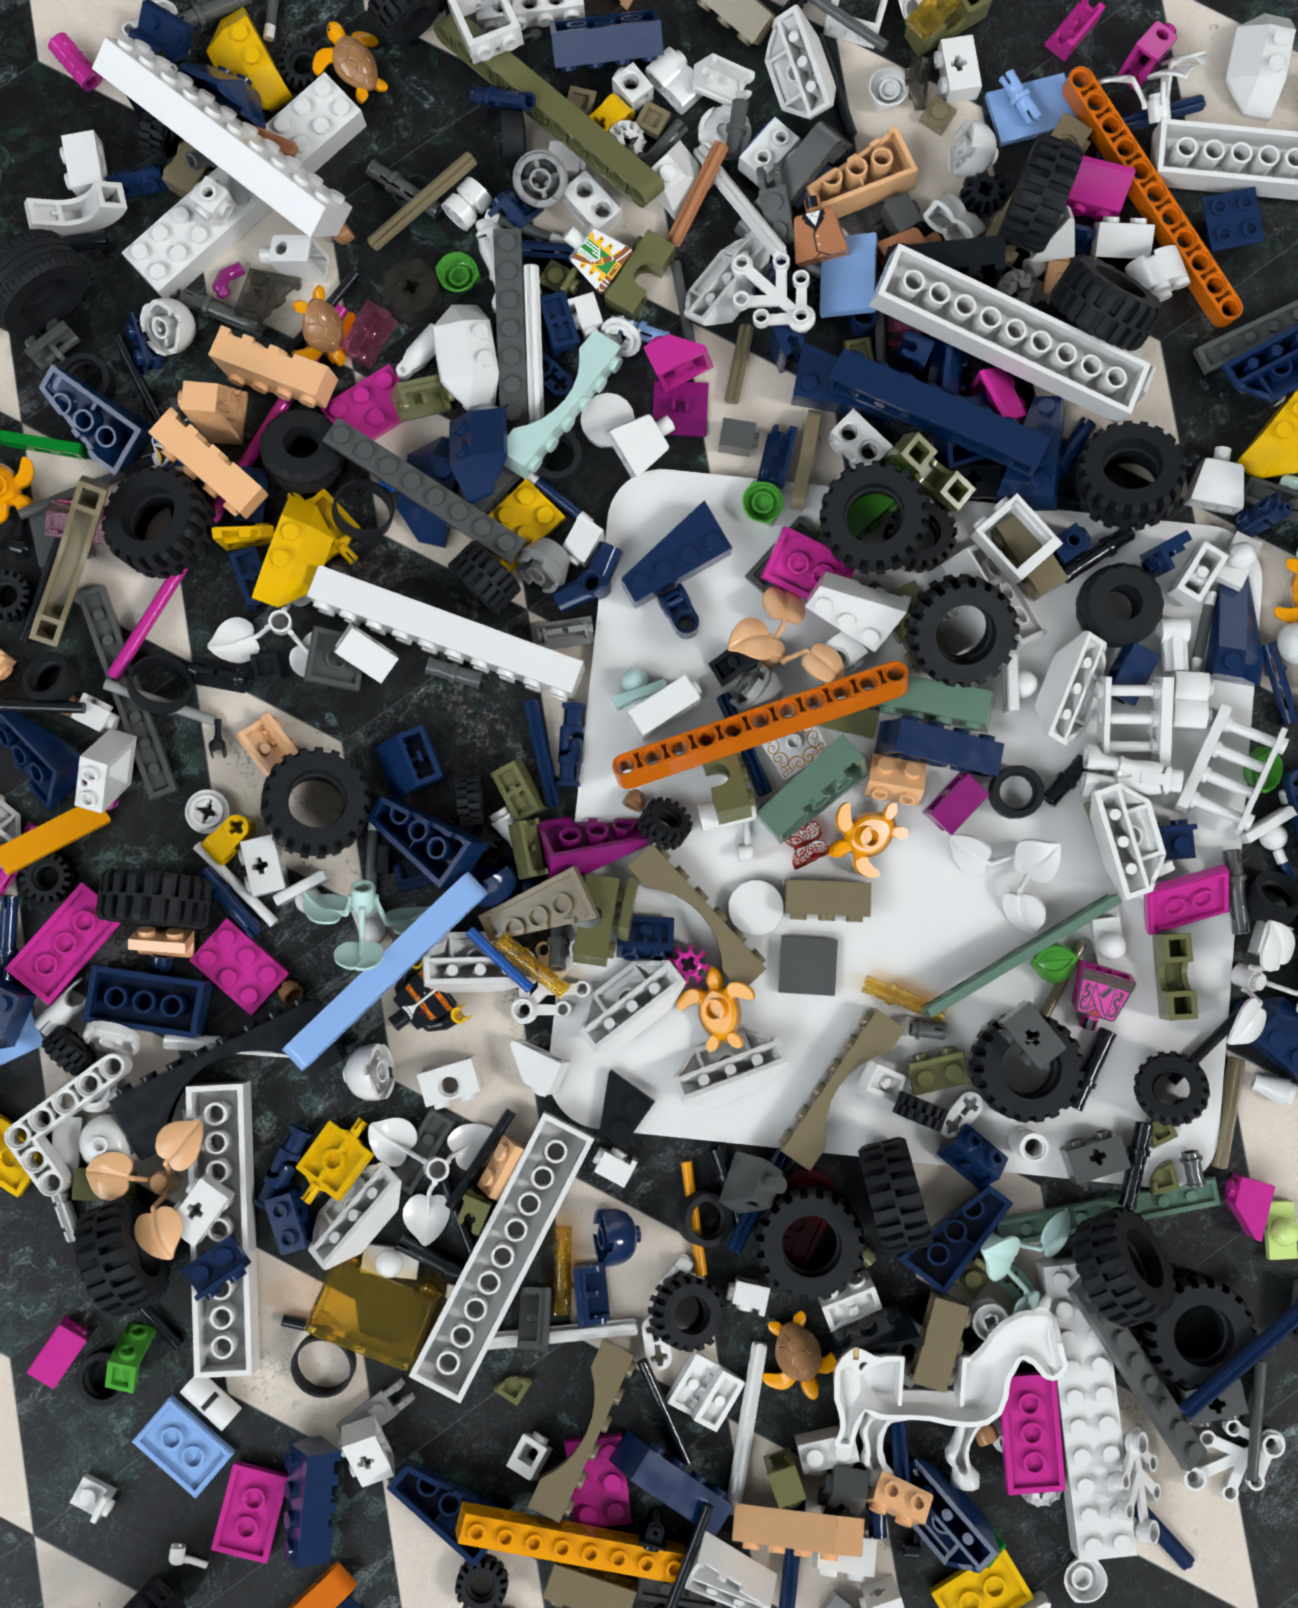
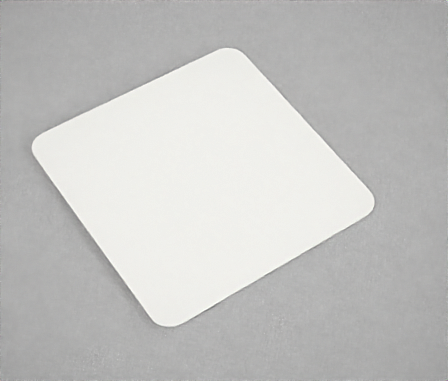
M656 469L643 472L640 476L631 478L618 490L609 508L605 542L624 552L610 581L611 592L606 598L598 601L583 740V762L579 777L581 785L578 787L575 822H588L589 818H598V822L611 823L617 818L639 819L642 813L635 812L622 804L625 795L632 789H624L619 786L612 769L613 760L622 753L725 719L717 702V697L729 692L732 698H736L738 692L734 688L743 676L722 687L708 663L728 649L731 633L741 620L750 617L761 620L767 626L768 633L773 634V637L782 620L771 617L765 611L762 604L763 594L745 579V575L776 542L782 527L786 526L789 528L799 516L803 517L818 531L821 525L819 517L820 509H822V498L824 493H828L829 486L808 484L804 509L799 511L789 509L794 482H785L783 490L779 489L783 495L784 506L771 527L753 521L743 509L742 498L744 492L752 482H757L756 478ZM930 498L929 503L933 504L934 501ZM705 500L732 546L731 555L681 583L699 618V630L696 636L691 639H682L675 633L656 597L635 609L622 587L621 578ZM967 500L959 511H950L948 513L949 518L954 516L956 522L953 527H957L958 533L955 536V539H957L956 544L944 562L965 548L976 544L970 538L976 530L973 525L985 514L990 518L996 512L994 506L997 503ZM1065 510L1034 511L1055 535H1058L1077 522L1090 535L1092 545L1088 549L1095 546L1103 536H1109L1119 529V527L1112 526L1111 529L1104 527L1103 522L1100 520L1098 522L1093 521L1089 518L1090 513ZM1009 511L984 534L991 539L992 535L990 532L992 529L1014 514ZM886 512L879 518L882 523L871 533L866 530L860 536L862 541L867 543L885 541L883 534L892 514L890 515ZM1161 520L1160 523L1152 527L1146 524L1143 530L1135 531L1132 528L1135 533V539L1119 548L1117 554L1113 557L1103 559L1069 584L1064 582L1036 601L1032 597L1026 596L1046 629L1047 634L1009 655H1018V671L1024 670L1034 674L1038 682L1037 690L1030 697H1019V711L1014 714H1004L1002 710L1001 673L996 677L989 674L986 676L987 682L980 685L976 681L971 682V687L991 690L994 694L995 703L988 733L970 730L969 735L978 737V734L992 735L995 737L996 742L1004 743L999 771L1012 765H1023L1031 768L1040 776L1045 792L1057 779L1056 775L1060 771L1063 772L1078 754L1083 756L1086 744L1096 745L1098 699L1086 729L1070 740V743L1066 746L1044 735L1034 707L1054 654L1084 632L1076 617L1075 603L1080 591L1079 589L1089 576L1109 564H1135L1142 568V559L1139 555L1188 530L1193 540L1183 544L1186 550L1171 557L1175 569L1155 578V580L1160 585L1164 599L1162 618H1189L1191 637L1187 642L1188 664L1190 668L1205 597L1201 603L1189 609L1166 594L1194 548L1207 541L1226 553L1234 536L1233 532L1216 526ZM929 527L921 549L930 548L935 543L934 534ZM820 534L815 541L826 546L823 535ZM1256 558V562L1251 567L1248 575L1259 630L1262 571L1258 558ZM901 565L900 569L895 571L893 569L886 570L885 574L877 575V572H869V575L861 574L860 570L855 569L851 579L859 581V584L864 586L877 581L883 589H886L885 592L887 593L915 580L919 590L926 592L930 588L929 583L934 580L941 582L943 581V576L946 575L942 565L936 566L934 570L929 572L926 569L923 573H916L914 569L911 572L904 571L906 567ZM1214 580L1208 591L1216 592L1218 582ZM676 586L664 592L661 595H664L676 588ZM1109 592L1107 606L1111 614L1116 618L1128 620L1132 612L1131 603L1128 598L1118 592ZM801 598V600H802V602H803V604H804V606H805L807 600ZM805 607V617L802 622L794 625L787 621L778 641L784 644L786 649L785 656H788L802 649L810 651L811 647L816 643L825 644L841 630ZM683 619L680 621L679 626L684 630H689L694 626V622L690 619ZM1211 625L1204 653L1203 663L1201 667V672H1205ZM1155 629L1139 644L1161 656V643H1158L1156 639ZM893 632L889 634L876 652L864 646L868 651L863 658L865 663L854 672L850 669L845 671V677L891 661H900L907 666L909 676L934 680L926 672L921 671L917 673L915 668L911 669L904 656L907 652L902 643H897ZM978 641L977 643L973 644L972 646L968 647L967 649L963 650L962 652L956 655H961L971 651L980 643V641ZM1107 647L1105 651L1106 676L1121 647ZM805 655L792 659L785 665L779 663L773 669L785 688L782 699L818 687L801 665ZM1161 657L1146 685H1151L1154 682V676L1170 675V673H1162ZM633 668L646 672L649 677V684L665 679L668 686L683 675H686L688 680L693 678L702 691L697 707L645 741L641 739L628 719V711L640 703L615 710L612 697L626 692L622 687V677L626 671ZM754 668L753 670H751V671H749V672H750L751 674H753V673H754L756 670H758V669H757V668ZM1213 680V694L1208 698V705L1212 709V720L1210 724H1207V728L1203 730L1172 728L1171 766L1172 769L1184 771L1182 791L1222 704L1233 707L1229 716L1234 717V721L1251 727L1254 686ZM867 687V688H865V689H866V690H870V689H873V688H872V687ZM844 696L838 697V699L846 698ZM1140 696L1135 706L1126 702L1123 705L1111 699V713H1150L1153 710V699H1151V696ZM876 706L867 708L875 711H880V708H877ZM880 712L872 740L817 725L816 728L828 747L844 734L865 758L867 777L800 829L805 831L808 825L811 826V824L815 827L819 826L818 835L812 839L807 840L809 834L810 837L812 836L809 827L801 835L805 841L800 835H796L787 839L790 843L785 841L780 845L762 824L757 815V820L750 821L751 844L754 854L753 858L749 861L740 862L737 853V847L745 845L744 823L702 832L696 805L712 802L711 788L724 784L728 780L726 776L721 774L705 776L703 765L633 788L640 790V792L646 795L647 801L644 809L652 799L655 798L657 800L658 797H663L664 801L666 798H670L671 803L674 804L675 801L680 803L678 805L680 809L683 806L687 809L685 814H690L692 817L689 820L693 821L692 830L680 847H677L675 850H672L670 847L667 851L671 856L668 861L674 868L679 865L689 875L690 878L687 882L693 889L699 886L709 897L705 902L712 909L718 907L728 918L725 924L731 930L735 926L732 924L728 914L730 896L740 884L750 880H762L771 884L780 893L783 905L784 880L786 879L872 883L871 916L863 917V922H846V916H835V921H818V915H807V920L790 919V914H783L780 923L769 933L764 935H748L741 932L747 939L744 942L746 947L750 951L755 948L766 959L763 965L767 969L749 985L755 993V999L747 1000L738 997L742 1016L737 1032L746 1029L768 1036L779 1037L790 1064L768 1086L714 1107L682 1105L673 1076L679 1071L691 1050L705 1045L710 1037L699 1021V1004H693L683 1011L677 1009L679 997L689 988L695 987L705 991L709 989L706 983L708 971L699 969L698 975L704 979L696 983L695 977L690 976L688 978L689 985L684 986L668 1012L627 1044L598 1053L592 1050L579 1031L589 996L581 998L577 995H556L555 1005L560 1001H568L573 1006V1013L568 1018H560L557 1015H554L550 1053L569 1061L570 1064L558 1093L552 1095L560 1109L572 1120L590 1128L600 1129L608 1073L612 1069L655 1100V1103L633 1133L779 1148L782 1144L779 1142V1139L788 1127L792 1129L798 1121L795 1115L803 1104L808 1106L814 1097L811 1095V1092L819 1080L824 1082L829 1075L827 1068L835 1057L840 1058L845 1051L842 1046L851 1033L855 1035L860 1029L861 1025L858 1022L867 1010L871 1012L873 1008H876L906 1028L889 1053L870 1059L908 1077L902 1089L903 1092L913 1095L905 1064L906 1061L912 1060V1055L928 1052L929 1056L940 1054V1048L956 1046V1050L961 1049L965 1051L966 1057L963 1058L970 1083L915 1096L947 1109L962 1091L978 1092L970 1078L973 1076V1073L969 1069V1061L973 1059V1053H970L972 1044H977L979 1039L976 1036L980 1030L985 1031L988 1028L987 1023L993 1019H1000L1001 1015L1010 1012L1023 1000L1030 1001L1040 1013L1054 983L1046 982L1038 976L1031 966L1033 956L934 1017H925L920 1009L921 1006L1104 895L1115 893L1118 894L1122 903L1097 918L1120 916L1122 937L1126 942V973L1131 974L1136 982L1133 992L1114 1022L1099 1018L1095 1031L1086 1030L1079 1026L1082 1013L1077 1012L1072 1004L1076 967L1051 1015V1018L1057 1020L1060 1025L1066 1026L1071 1031L1070 1036L1077 1039L1080 1048L1077 1050L1079 1054L1084 1056V1062L1100 1027L1117 1034L1095 1082L1097 1086L1095 1090L1092 1089L1083 1112L1069 1107L1067 1110L1062 1108L1059 1110L1060 1115L1053 1119L1046 1117L1044 1122L1035 1123L1028 1121L1024 1123L1005 1117L994 1111L983 1101L981 1113L970 1125L1008 1157L1003 1172L1069 1179L1059 1149L1067 1146V1141L1079 1137L1086 1140L1094 1137L1093 1133L1096 1131L1110 1129V1132L1114 1131L1121 1135L1127 1156H1129L1127 1148L1128 1145H1131L1135 1122L1141 1121L1150 1124L1152 1119L1138 1104L1133 1087L1135 1086L1134 1077L1135 1074H1138V1067L1141 1063L1145 1064L1147 1062L1146 1058L1151 1055L1155 1057L1158 1055V1052L1162 1051L1164 1053L1177 1051V1054L1182 1055L1184 1053L1190 1056L1228 1018L1231 990L1230 977L1235 935L1232 934L1230 910L1228 913L1156 933H1191L1193 962L1188 963L1187 977L1191 989L1196 990L1198 1019L1174 1021L1159 1019L1152 935H1149L1145 930L1144 901L1140 900L1139 897L1124 900L1120 893H1116L1113 886L1114 883L1105 870L1094 830L1083 806L1084 803L1091 801V798L1079 795L1080 779L1076 783L1077 787L1066 793L1056 807H1052L1043 799L1041 806L1035 813L1021 819H1008L999 815L992 808L987 797L954 833L975 836L986 842L992 850L991 860L1011 854L1016 850L1018 843L1024 839L1061 842V863L1056 876L1048 883H1037L1029 877L1023 889V894L1030 893L1035 895L1046 909L1045 923L1037 933L1032 934L1013 925L1006 917L1002 907L1004 895L1007 892L1017 893V888L1025 873L1016 870L1014 859L994 866L987 865V871L980 876L967 874L958 867L953 858L949 845V837L952 835H949L945 830L941 831L922 813L959 773L958 771L950 770V765H947L946 768L927 765L925 791L918 806L903 805L897 802L876 800L872 797L864 796L865 787L868 782L870 758L872 753L874 754L880 722L902 718V715L906 714L896 713V715H887ZM924 719L923 721L918 720V722L927 724L928 721H932L928 719ZM759 724L757 727H762L766 724ZM1110 724V741H1149L1152 738V727L1149 724ZM944 725V728H945V729H949V730H953L954 727L963 728V727H958V726H954V725H951V726H945V725ZM1222 731L1218 740L1223 743L1222 746L1249 756V738L1228 731V733ZM761 745L754 748L772 787V792L762 797L758 796L747 771L749 781H746L745 785L747 790L752 789L756 812L760 810L759 807L764 801L773 798L788 782L801 772L799 771L783 781ZM1109 752V756L1119 758L1123 756L1132 760L1151 761V755L1148 752ZM898 753L885 754V756L898 758ZM1211 756L1207 764L1208 767L1212 768L1211 771L1247 785L1242 765L1219 756L1217 758ZM742 757L738 758L740 766L745 765ZM922 759L921 761H914V762H919V763H924V764H925V759ZM631 769L625 770L623 773H628ZM970 774L988 792V787L993 777H981ZM1011 776L1002 783L1000 797L1008 807L1019 809L1025 807L1030 802L1032 788L1025 778ZM1208 781L1205 783L1199 782L1196 792L1201 793V797L1243 813L1245 809V796ZM1169 792L1168 795L1140 794L1151 801L1156 821H1160V827L1171 826V820L1188 819V824H1197L1198 829L1193 830L1196 858L1172 860L1176 870L1158 877L1161 882L1223 865V850H1242V839L1240 836L1233 834L1237 823L1196 806L1194 809L1188 807L1185 814L1175 810L1174 808L1181 793ZM844 802H848L851 805V819L869 811L883 813L887 804L896 803L897 814L894 817L896 826H902L909 832V835L904 839L893 837L888 847L882 853L874 857H868L871 865L880 873L876 878L870 879L855 871L851 852H848L843 857L835 858L827 854V849L823 850V852H816L814 850L824 847L809 846L814 841H823L827 844L825 848H828L834 841L842 839L843 833L837 829L835 818L839 806ZM661 821L663 824L670 827L667 823ZM799 839H801V841H802V842L798 843L797 845H794V844L792 843V841H796V842L800 841ZM648 846L587 874L620 878L619 888H623L625 892L627 879H637L627 866ZM807 846L811 848V852L814 851L811 855H808L806 852ZM805 847L804 853L798 857L797 849ZM794 855L796 858H799L800 864L797 865L795 863ZM804 855L805 861L802 862L800 859ZM586 874L582 876V878H583V880H584V883H585ZM638 880V895L633 916L673 917V949L680 945L681 951L685 953L688 951L687 943L695 944L693 948L694 954H698L702 948L707 956L700 958V963H709V968L715 966L721 971V959L717 941L700 913L677 896L661 890L646 888ZM616 905V915H620L622 905ZM601 918L568 924L567 938H569V946L576 938L577 927H595L600 923ZM1090 922L1058 941L1066 944L1071 949L1077 939L1085 942L1087 946L1080 959L1095 963ZM612 931L611 941L616 942L614 958H608L607 967L577 963L558 984H576L578 981H588L592 985L593 993L633 961L624 960L616 956L617 932ZM781 936L838 940L835 996L778 992ZM569 946L566 948V957L570 954ZM673 950L672 959H677L678 953ZM693 957L681 959L683 971L686 972L687 969L693 970L696 965L692 963ZM638 958V959L635 960V961H643V960H651V959H640V958ZM722 972L723 986L727 987L732 981ZM581 984L579 987V992L582 995L587 992L585 984ZM561 1005V1014L565 1015L568 1012L567 1005ZM917 1017H920L922 1021L945 1022L947 1029H943V1031H946L945 1039L920 1037L919 1040H916L913 1036L909 1035L911 1019L916 1020ZM1227 1036L1199 1063L1209 1082L1210 1098L1208 1099L1206 1110L1202 1111V1115L1198 1119H1193L1192 1123L1188 1125L1185 1123L1179 1127H1174L1178 1137L1154 1149L1149 1147L1151 1155L1147 1157L1142 1187H1149V1180L1154 1169L1169 1159L1173 1161L1179 1186L1187 1184L1184 1165L1179 1160L1182 1157L1181 1152L1199 1151V1155L1203 1156L1201 1161L1203 1172L1211 1163L1216 1153L1219 1138ZM1013 1044L1006 1051L1002 1060L1003 1079L1014 1091L1031 1093L1040 1088L1046 1081L1050 1071V1062L1041 1070L1033 1068L1032 1065L1028 1068L1017 1055L1020 1050ZM865 1063L851 1072L839 1086L831 1101L826 1117V1148L822 1153L859 1157L858 1150L863 1145L902 1137L906 1139L912 1162L950 1166L936 1153L940 1145L951 1139L942 1135L941 1132L892 1112L895 1102L857 1086V1080ZM1172 1073L1161 1076L1154 1087L1158 1100L1166 1105H1172L1175 1099L1188 1097L1190 1087L1185 1077L1175 1086L1168 1080ZM974 1097L972 1099L965 1098L963 1100L966 1106L961 1111L962 1114L968 1108L972 1110L975 1109L976 1105H974L973 1101L975 1100ZM959 1115L954 1121L948 1119L945 1122L948 1126L947 1133L950 1130L955 1132L958 1129L956 1122L960 1118ZM1024 1126L1045 1137L1049 1145V1151L1045 1159L1033 1163L1011 1151L1007 1143L1009 1132L1015 1127ZM1030 1140L1026 1142L1025 1149L1029 1146ZM1093 1150V1155L1089 1158L1095 1160V1155L1099 1154V1152ZM1125 1170L1092 1181L1122 1184Z

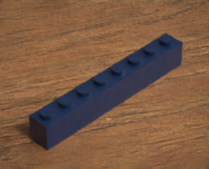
M843 348L829 376L828 389L1030 477H1033L1051 440V437L1046 436L1040 429H1030L1021 425L1012 417L997 415L989 407L974 405L961 395L946 393L933 383H923L916 380L910 373L895 371L888 364L865 358L861 352L856 350L849 351Z

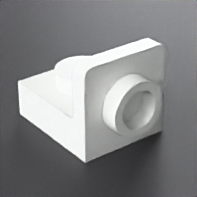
M87 1473L83 1476L70 1503L93 1515L90 1522L96 1524L102 1516L106 1518L116 1502L112 1498L117 1489Z

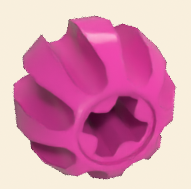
M687 943L688 951L685 953L681 951L680 945L673 949L678 953L677 959H672L668 956V960L677 966L676 970L679 974H683V979L686 981L685 985H689L688 978L690 976L695 977L696 983L704 979L698 975V970L704 969L708 971L709 963H700V958L707 956L703 948L698 954H694L693 948L695 944ZM691 956L694 958L692 963L696 966L693 970L687 969L685 972L682 970L683 964L680 961L682 958L688 959Z

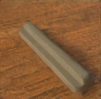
M741 324L739 327L724 399L729 404L739 403L754 332L752 325Z

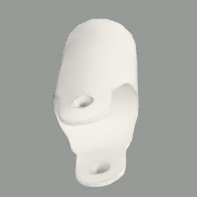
M430 323L407 348L403 360L397 365L396 372L401 381L408 380L415 372L424 368L436 355L432 335L434 324Z
M82 977L72 983L34 1021L36 1028L41 1030L40 1032L45 1036H48L59 1024L66 1026L85 1007L86 999L80 1005L74 1003L71 999V992L82 981Z

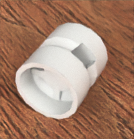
M469 176L457 187L458 194L452 193L441 205L446 215L465 231L476 222V213L483 214L493 201L486 189Z
M979 1295L976 1298H972L967 1304L970 1307L969 1311H971L969 1326L983 1340L987 1338L1001 1321L1009 1317L1005 1309L995 1299L987 1295Z

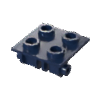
M1255 187L1201 198L1208 233L1207 236H1203L1202 242L1211 252L1265 241Z

